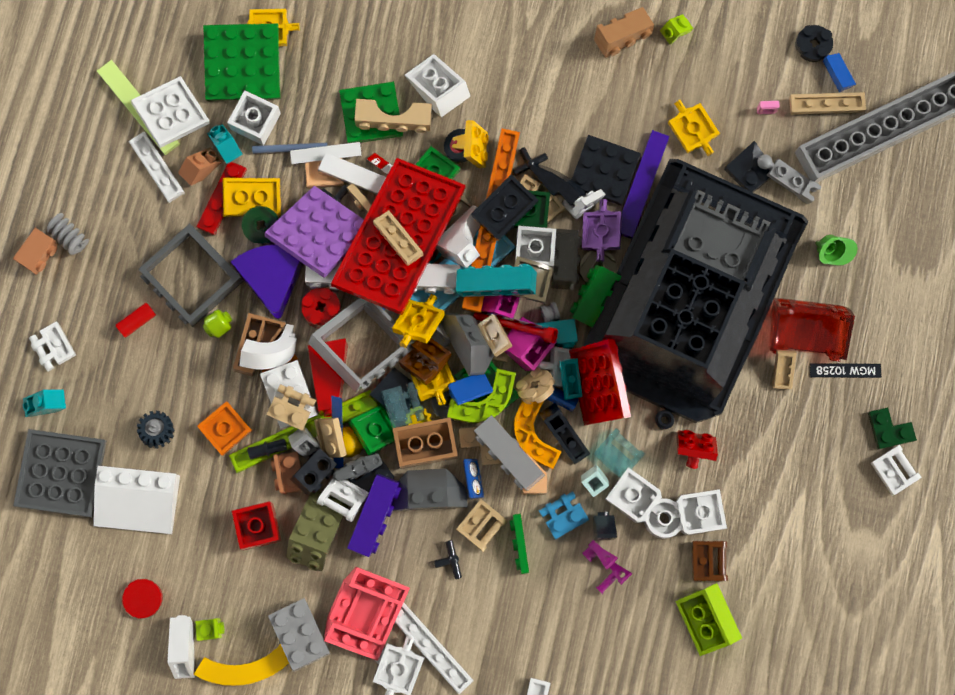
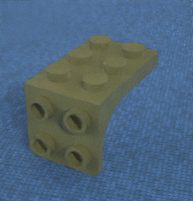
M317 491L315 494L313 492L310 493L289 538L286 555L287 559L291 562L308 566L309 569L314 571H323L330 546L344 517L325 505L317 504V500L322 494L320 491ZM329 495V499L348 508L347 504Z

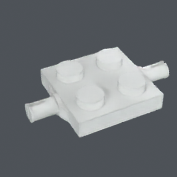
M406 636L403 647H396L388 643L385 647L373 680L374 683L380 684L387 689L385 695H394V692L411 695L424 660L423 656L417 655L410 650L414 641L412 637L410 639L409 636Z

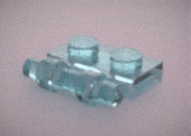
M413 382L406 384L408 392L405 393L402 392L401 386L381 392L392 429L411 424L410 416L416 415L417 422L424 420L423 406H420L418 389H415ZM408 398L411 399L413 408L409 410L407 408L405 399Z

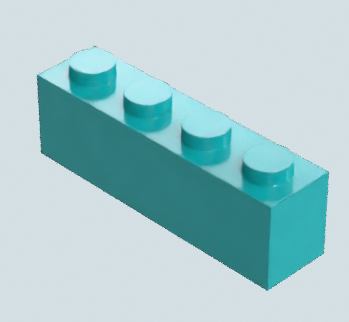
M520 264L519 267L501 265L497 268L488 265L482 266V268L468 266L467 268L464 267V269H457L456 292L461 297L536 294L537 272L529 264Z

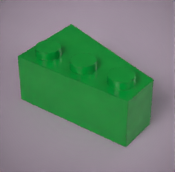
M595 265L594 268L591 267L586 275V278H588L586 284H582L578 291L579 298L577 302H573L569 309V312H571L570 317L593 328L604 309L603 305L607 297H610L613 293L611 289L615 281H620L622 276L602 266Z

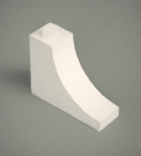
M474 205L443 233L436 247L443 257L465 268L480 256L473 245L475 234L480 228V224L471 216V213L477 208Z

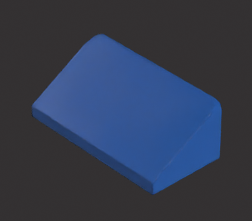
M840 53L828 55L823 59V63L839 93L856 85Z
M485 374L471 375L448 385L450 396L458 405L493 392V388Z
M553 386L554 391L547 400L571 412L574 411L579 399L564 400V392Z

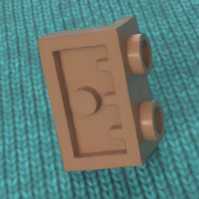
M296 451L281 455L274 454L271 466L272 470L276 471L277 479H274L276 491L279 490L282 495L302 491L290 480L301 468L299 453Z

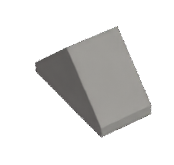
M305 426L303 431L298 429L288 437L292 448L305 459L310 458L318 449H321L320 444Z

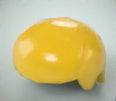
M343 427V441L347 454L344 457H355L360 454L363 446L351 427Z

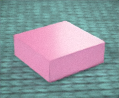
M760 101L757 107V114H775L779 108V101Z

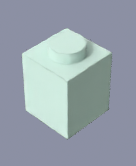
M597 464L581 475V482L593 497L609 486L608 478Z

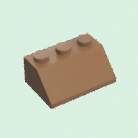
M451 418L393 428L400 469L458 459Z

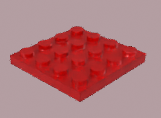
M608 339L569 350L570 358H578L583 396L578 398L584 426L631 417L630 405L626 396V385L622 376V366L618 357V346L615 340Z

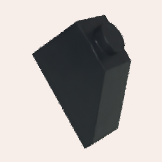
M597 512L598 516L593 517L594 541L616 539L617 530L614 515H609V512Z

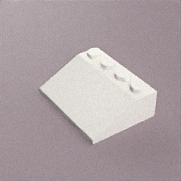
M98 466L94 492V526L172 534L180 476L173 473Z

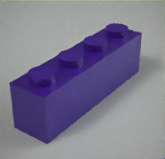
M380 474L376 475L347 549L370 557L372 553L376 554L380 544L377 542L379 535L383 536L387 527L384 524L386 517H390L394 509L392 502L394 498L398 499L401 492L400 482Z

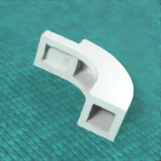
M286 324L281 337L273 342L261 343L246 339L241 350L239 366L251 369H272L286 364L295 354L297 338H295L296 334L293 333L294 325Z

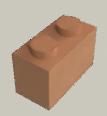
M34 228L13 259L37 275L38 272L45 268L49 257L56 253L59 244L48 235Z

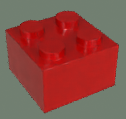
M271 501L232 510L240 550L244 551L281 541L275 509Z

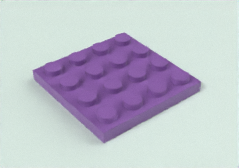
M314 186L265 232V237L325 278L344 259L364 219Z

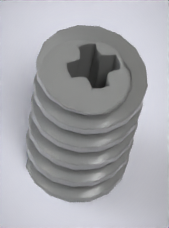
M59 213L49 222L47 232L52 234V237L57 239V242L65 250H68L70 255L77 254L86 247L89 239L83 240L85 235L83 233L78 235L80 231L78 228L72 230L74 224H68L69 219H63L64 214Z

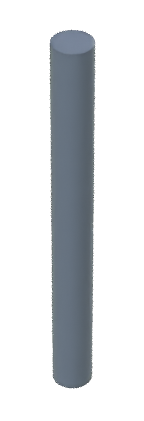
M307 143L252 146L253 154L290 152L291 150L328 146V144Z

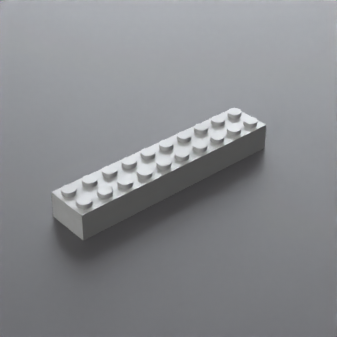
M955 72L800 145L795 155L809 180L812 179L818 183L955 117Z

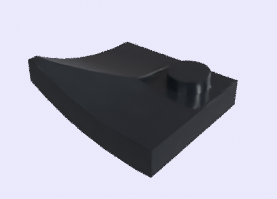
M755 141L725 166L724 169L742 188L753 193L771 179L767 176L770 170L762 169L758 166V158L764 154Z

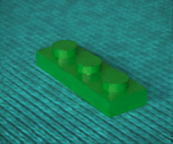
M514 514L512 516L513 519L509 520L511 531H515L516 539H512L513 550L518 552V559H515L516 570H520L521 574H528L529 567L521 514Z

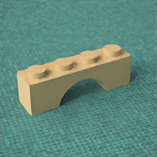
M356 99L355 125L360 129L377 128L381 131L396 129L399 132L415 130L417 133H426V131L431 130L432 104L412 103L405 113L392 116L382 112L375 100Z

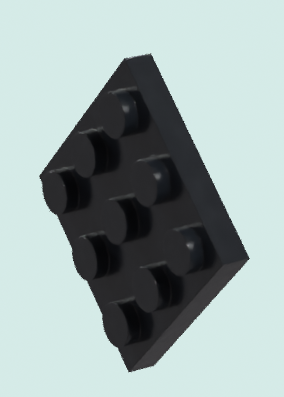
M588 135L571 180L579 185L587 194L601 189L606 194L602 199L622 206L641 153Z

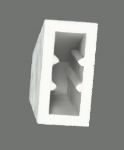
M185 615L170 618L168 665L175 679L195 678L194 625L191 617Z

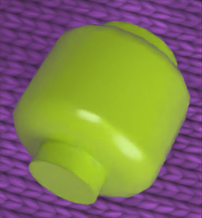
M215 310L204 318L203 328L210 337L219 338L231 330L232 318L226 311L223 313L221 310Z

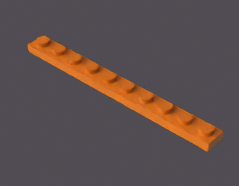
M501 129L486 199L511 175L520 132ZM481 225L475 246L480 256L471 264L475 268H482V266L486 265L491 266L497 241ZM484 296L464 297L462 309L481 313Z

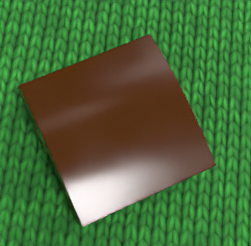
M430 338L427 344L416 340L411 345L412 350L398 362L400 367L424 385H427L443 369L452 353L432 338Z

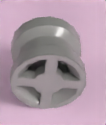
M552 302L549 306H540L545 323L552 320H560L559 310L555 302Z

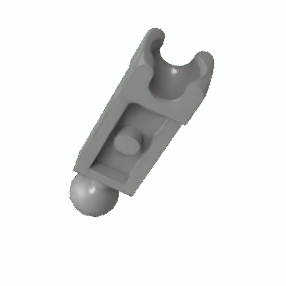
M766 154L758 158V166L762 169L770 170L767 174L768 177L795 194L804 203L809 204L814 201V197L810 194L809 190L812 192L820 190L821 186L812 179L809 180L780 159L773 163L772 158Z

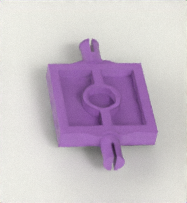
M600 199L599 210L584 212L582 249L597 251L596 261L600 262L601 260V262H604L605 251L621 250L622 213L621 211H608L607 200Z

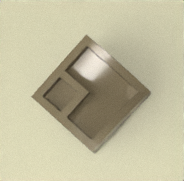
M517 256L514 267H519L520 264H529L536 270V294L512 296L545 304L554 268Z

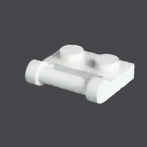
M900 445L871 462V465L892 496L922 478L919 473L915 472L903 454V449ZM892 456H896L910 478H905Z
M333 478L319 496L317 504L329 507L345 516L346 520L352 522L357 512L365 503L369 492L347 480L337 481ZM329 495L351 506L352 508L348 510L347 508L339 505L338 503L329 499Z

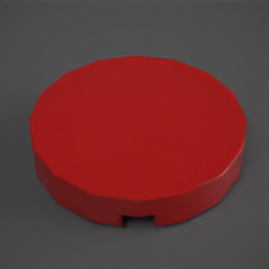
M137 579L125 588L122 596L123 606L126 612L133 617L139 619L149 618L160 609L163 602V593L160 587L153 581Z

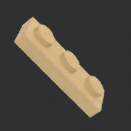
M389 210L373 220L375 227L407 266L423 256V251Z

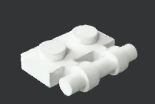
M57 321L40 330L43 338L38 340L36 335L29 338L33 351H36L40 358V364L47 371L54 368L51 363L52 360L55 359L57 364L60 365L76 356ZM46 344L51 351L49 354H46L43 349Z

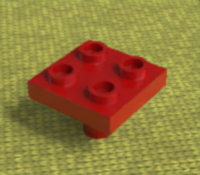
M678 430L676 436L677 454L688 456L687 467L697 469L700 458L717 461L716 437L708 433L697 434L690 430Z

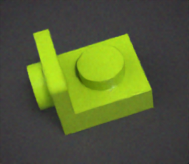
M220 618L195 621L197 641L220 639L222 634L225 633L224 622H221Z

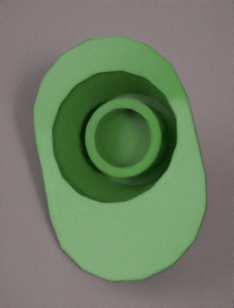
M832 234L826 235L820 241L815 242L819 260L824 264L845 265L854 259L858 250L854 240L837 237Z

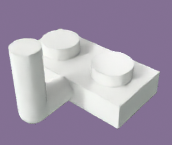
M601 189L596 192L591 191L585 197L581 196L574 202L575 207L573 205L570 206L566 200L562 202V205L575 219H578L585 211L594 207L606 194Z
M553 347L551 349L550 362L541 361L537 366L540 369L550 370L551 375L555 379L554 387L563 388L559 361L570 359L569 350L571 349Z

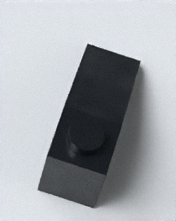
M553 403L539 413L574 465L590 455V452L556 403Z

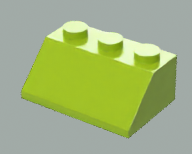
M717 583L675 601L700 656L730 646L742 639Z

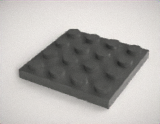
M28 429L13 506L93 518L97 467L103 464L107 440Z

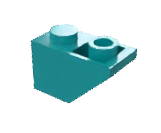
M223 124L214 126L207 133L226 164L243 155L234 138Z
M64 389L41 390L23 398L25 417L51 414L66 409Z

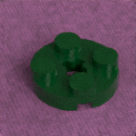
M257 205L245 212L241 223L245 237L256 244L271 242L265 237V232L278 220V216L271 208ZM264 220L266 227L264 229L259 228L258 230L256 222Z

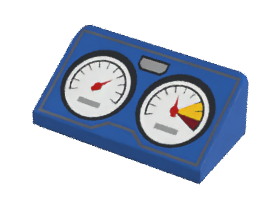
M464 459L463 465L469 499L483 498L484 492L478 460Z

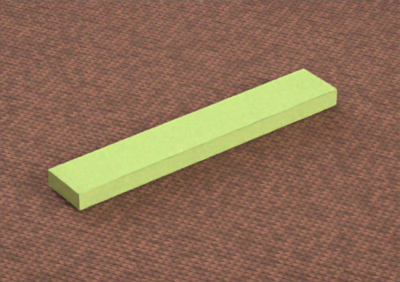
M110 60L97 70L98 74L158 146L131 104L132 99L141 95L115 63ZM176 140L159 149L164 155H167L180 143Z

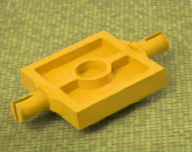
M249 9L247 24L278 23L279 46H287L289 31H300V23H288L286 9Z
M681 100L676 101L674 105L678 109L679 114L668 121L669 126L687 154L702 147L707 156H710L714 151L710 147L709 142L718 137L720 132L701 103L694 107L685 108Z
M430 294L426 302L410 300L403 315H400L393 325V333L404 336L399 343L401 347L404 346L406 348L410 340H417L426 344L430 340L445 316L444 310L433 306L437 300L435 295Z
M448 363L427 385H424L411 375L421 401L436 396L438 405H442V402L443 404L446 403L443 393L449 390L448 385L455 382Z

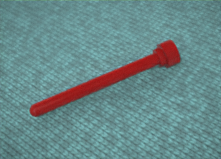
M477 312L473 314V317L479 321H483L490 316ZM497 317L502 327L540 336L545 342L552 344L557 340L558 329L548 327L541 329Z

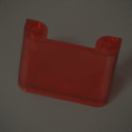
M774 298L769 349L774 354H776V350L792 349L825 353L831 361L840 362L841 359L847 360L855 315L850 308L841 305Z

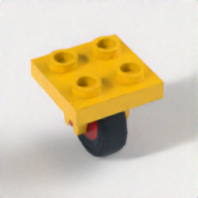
M467 120L465 129H456L448 134L444 142V152L454 162L470 161L478 168H486V161L488 160V132L475 121Z

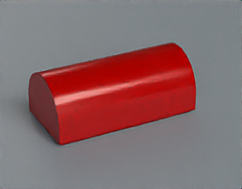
M144 303L118 322L116 327L126 338L154 318L156 313L148 303Z

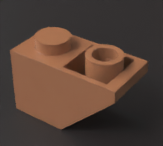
M210 147L186 157L178 174L190 185H194L203 181L222 163L223 159Z

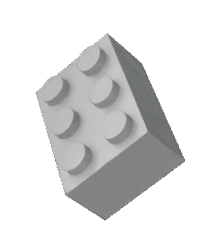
M305 598L268 615L294 672L330 655Z

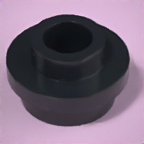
M668 410L658 412L655 417L656 425L664 430L671 428L675 421L674 415ZM666 417L668 419V422L663 423L661 421V418Z

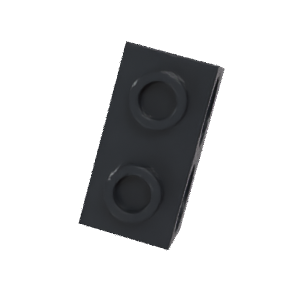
M318 449L290 480L306 495L311 492L315 494L322 486L320 482L324 478L328 480L332 476L333 468L337 464L323 450ZM318 462H322L325 465L324 471L318 468ZM305 476L311 477V485L304 481Z

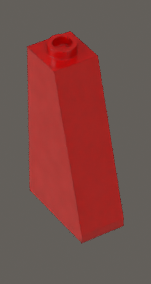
M346 338L325 342L346 364L348 351ZM307 345L318 411L320 416L332 417L331 396L342 398L344 380L311 345Z

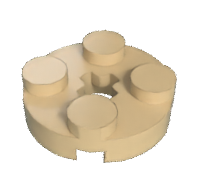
M537 367L517 382L518 395L526 404H531V402L535 401L541 403L553 393L555 379L549 371L541 370Z

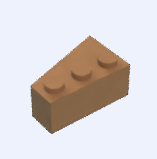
M248 313L233 365V371L253 376L257 369L239 366L241 350L246 339L261 343L276 341L284 331L286 323Z

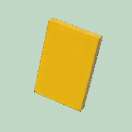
M223 178V217H243L247 210L257 205L269 207L278 217L281 216L280 178Z

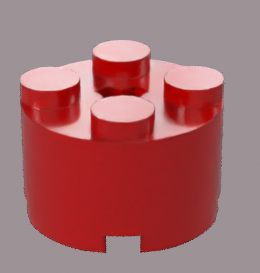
M328 288L313 289L302 299L301 309L304 318L310 326L317 329L321 328L342 311L338 297ZM320 306H323V307H324V311H323V312H321V311L319 310V307H320Z

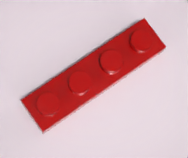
M232 161L227 164L196 226L198 229L215 236L224 218L223 178H243L247 171L246 167Z

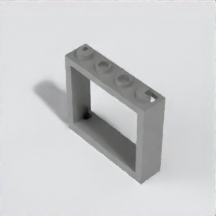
M358 298L315 331L308 343L357 392L361 388L365 390L372 383L371 380L373 378H380L388 366L392 368L399 361V357L407 355L411 351L410 347L414 340H410L406 348L404 346L401 347L399 343L404 336L393 333L392 327L395 321L382 307ZM364 310L400 348L362 379H359L323 340Z

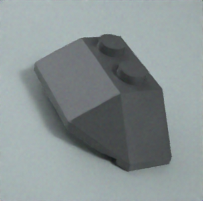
M445 313L440 323L468 376L484 375L494 354L478 327L480 322L471 315Z
M447 469L407 470L398 481L400 482L399 487L402 488L398 499L394 498L392 506H394L393 511L467 508V488Z

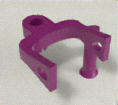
M594 540L582 552L590 562L598 556L605 569L610 568L612 570V573L596 587L602 594L616 579L622 585L632 575L630 571L615 563L618 559L616 556L603 549ZM625 573V576L621 578L620 575Z

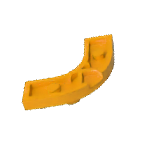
M522 401L514 421L516 440L522 450L528 453L534 461L553 470L561 451L542 442L534 431L535 418L543 402L537 403L535 401L531 402V404H526Z

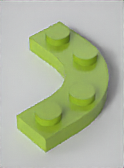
M497 369L493 392L480 402H466L458 405L451 398L447 418L468 423H481L491 415L496 417L504 410L511 398L516 373Z

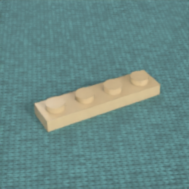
M865 92L791 94L789 97L791 115L864 113L866 111Z

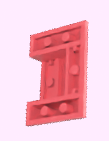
M355 567L343 580L330 609L326 622L324 641L378 661L410 587Z

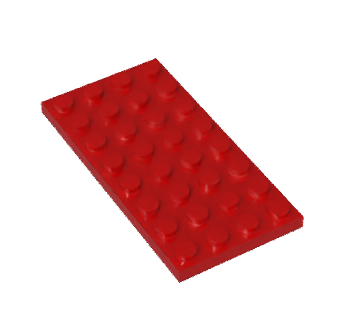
M396 158L338 268L331 286L403 315L466 189V185ZM388 210L423 251V256L409 266L405 264L373 224V220Z

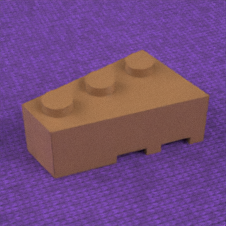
M641 7L626 13L624 18L618 21L616 18L610 20L611 24L597 25L594 41L605 58L609 55L615 56L621 51L620 49L624 47L629 48L640 38L646 39L652 34L654 23L645 9Z

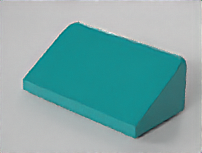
M578 358L559 361L564 400L583 397Z

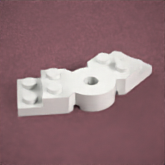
M629 467L605 499L635 523L644 522L649 533L657 538H670L679 532L685 535H692L727 528L720 489L681 495L676 502L670 499H661V491ZM661 513L668 515L669 522L667 524L660 521Z

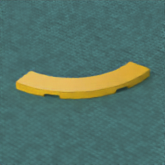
M280 644L267 656L243 665L222 664L204 657L194 675L203 680L221 685H246L275 675L286 667L289 661Z

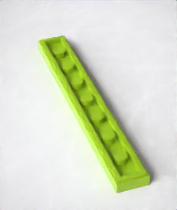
M371 390L342 403L343 424L378 407L377 403L369 397ZM319 413L314 417L308 418L305 427L315 438L318 435L314 420L332 417L320 416ZM291 426L248 447L264 444L265 441L269 443L285 439L287 450H289L292 446L288 437L298 428ZM245 447L230 454L229 457L236 473H240L272 458L274 454H281L287 450L270 454L269 457L266 455L250 460L248 447Z

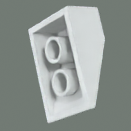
M434 54L405 74V77L426 103L432 104V110L440 117H443L470 97L465 80Z

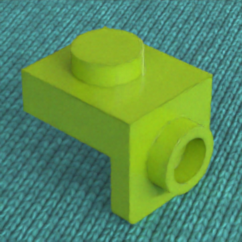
M682 14L669 19L660 32L669 44H673L678 37L690 33L694 28Z

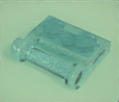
M616 428L593 455L621 478L627 468L632 469L645 453L633 446ZM615 439L634 458L632 460L628 459L611 442Z

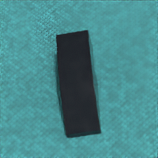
M532 165L530 167L553 196L562 195L570 206L575 205L574 202L581 196L585 197L587 195L573 180L552 168L543 165Z

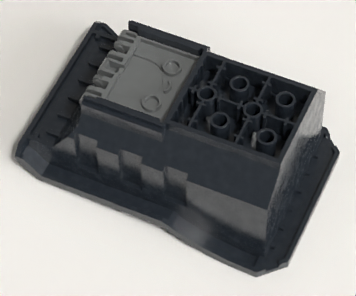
M669 159L616 273L622 277L620 281H615L611 289L613 293L610 297H607L603 305L604 309L593 328H591L583 346L608 339L615 340L618 346V357L622 366V376L626 385V392L693 423H699L721 415L759 335L796 245L808 224V220L804 215L682 160Z

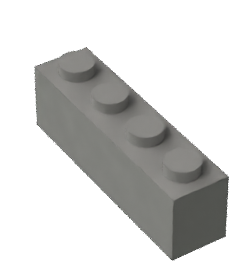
M492 415L474 430L477 434L475 437L482 446L486 444L490 448L488 453L495 461L499 459L503 463L500 467L507 475L512 473L516 478L514 483L521 490L525 488L529 491L545 476Z

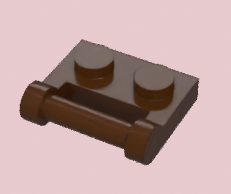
M692 541L693 581H728L725 550L727 548V541ZM713 548H718V575H713Z

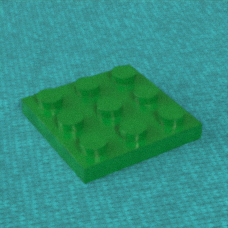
M394 81L339 90L348 143H363L403 136V132H399L396 129L381 131L377 128H370L364 130L355 125L356 99L375 100L378 108L385 114L392 116L400 115Z

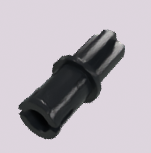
M280 439L269 443L265 441L264 444L248 447L249 458L252 460L266 455L269 457L270 454L287 450V442L285 439Z

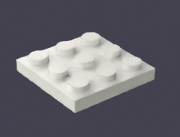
M181 76L131 100V104L159 148L209 124L208 117Z

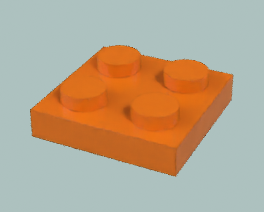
M227 401L197 425L222 456L252 432L251 428Z

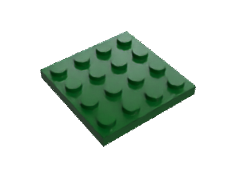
M278 23L203 25L206 101L240 100L244 91L262 99H281Z

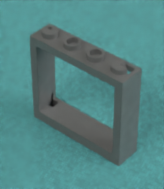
M190 223L139 268L142 273L140 277L148 285L151 282L155 287L153 291L160 298L164 296L168 300L165 304L172 311L177 310L181 314L178 318L185 325L189 323L192 327L243 282L241 276ZM189 236L231 278L191 315L149 273Z

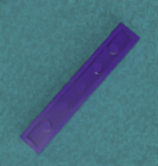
M654 130L650 134L622 211L621 235L630 239L634 236L670 137Z

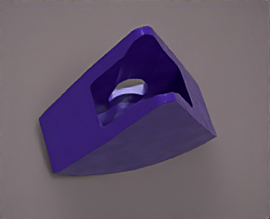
M278 245L257 247L237 256L231 261L235 270L274 318L280 319L290 299L303 263Z

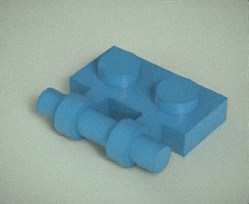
M573 491L567 495L564 493L560 496V499L553 503L545 504V507L539 510L542 517L548 514L551 516L552 519L547 521L546 525L555 540L589 521L580 503L575 506L571 505L570 501L576 498ZM564 505L567 510L557 515L555 510Z

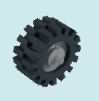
M156 410V414L153 411H149L150 415L147 416L145 413L143 415L144 419H139L140 424L137 423V433L144 445H148L149 448L154 446L155 449H158V445L164 447L165 442L168 444L171 442L169 438L173 439L175 429L169 416L164 412L161 414L160 411Z

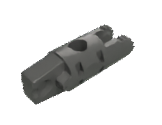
M377 453L362 456L354 461L345 463V466L338 468L332 475L337 481L348 478L352 480L382 465V461Z

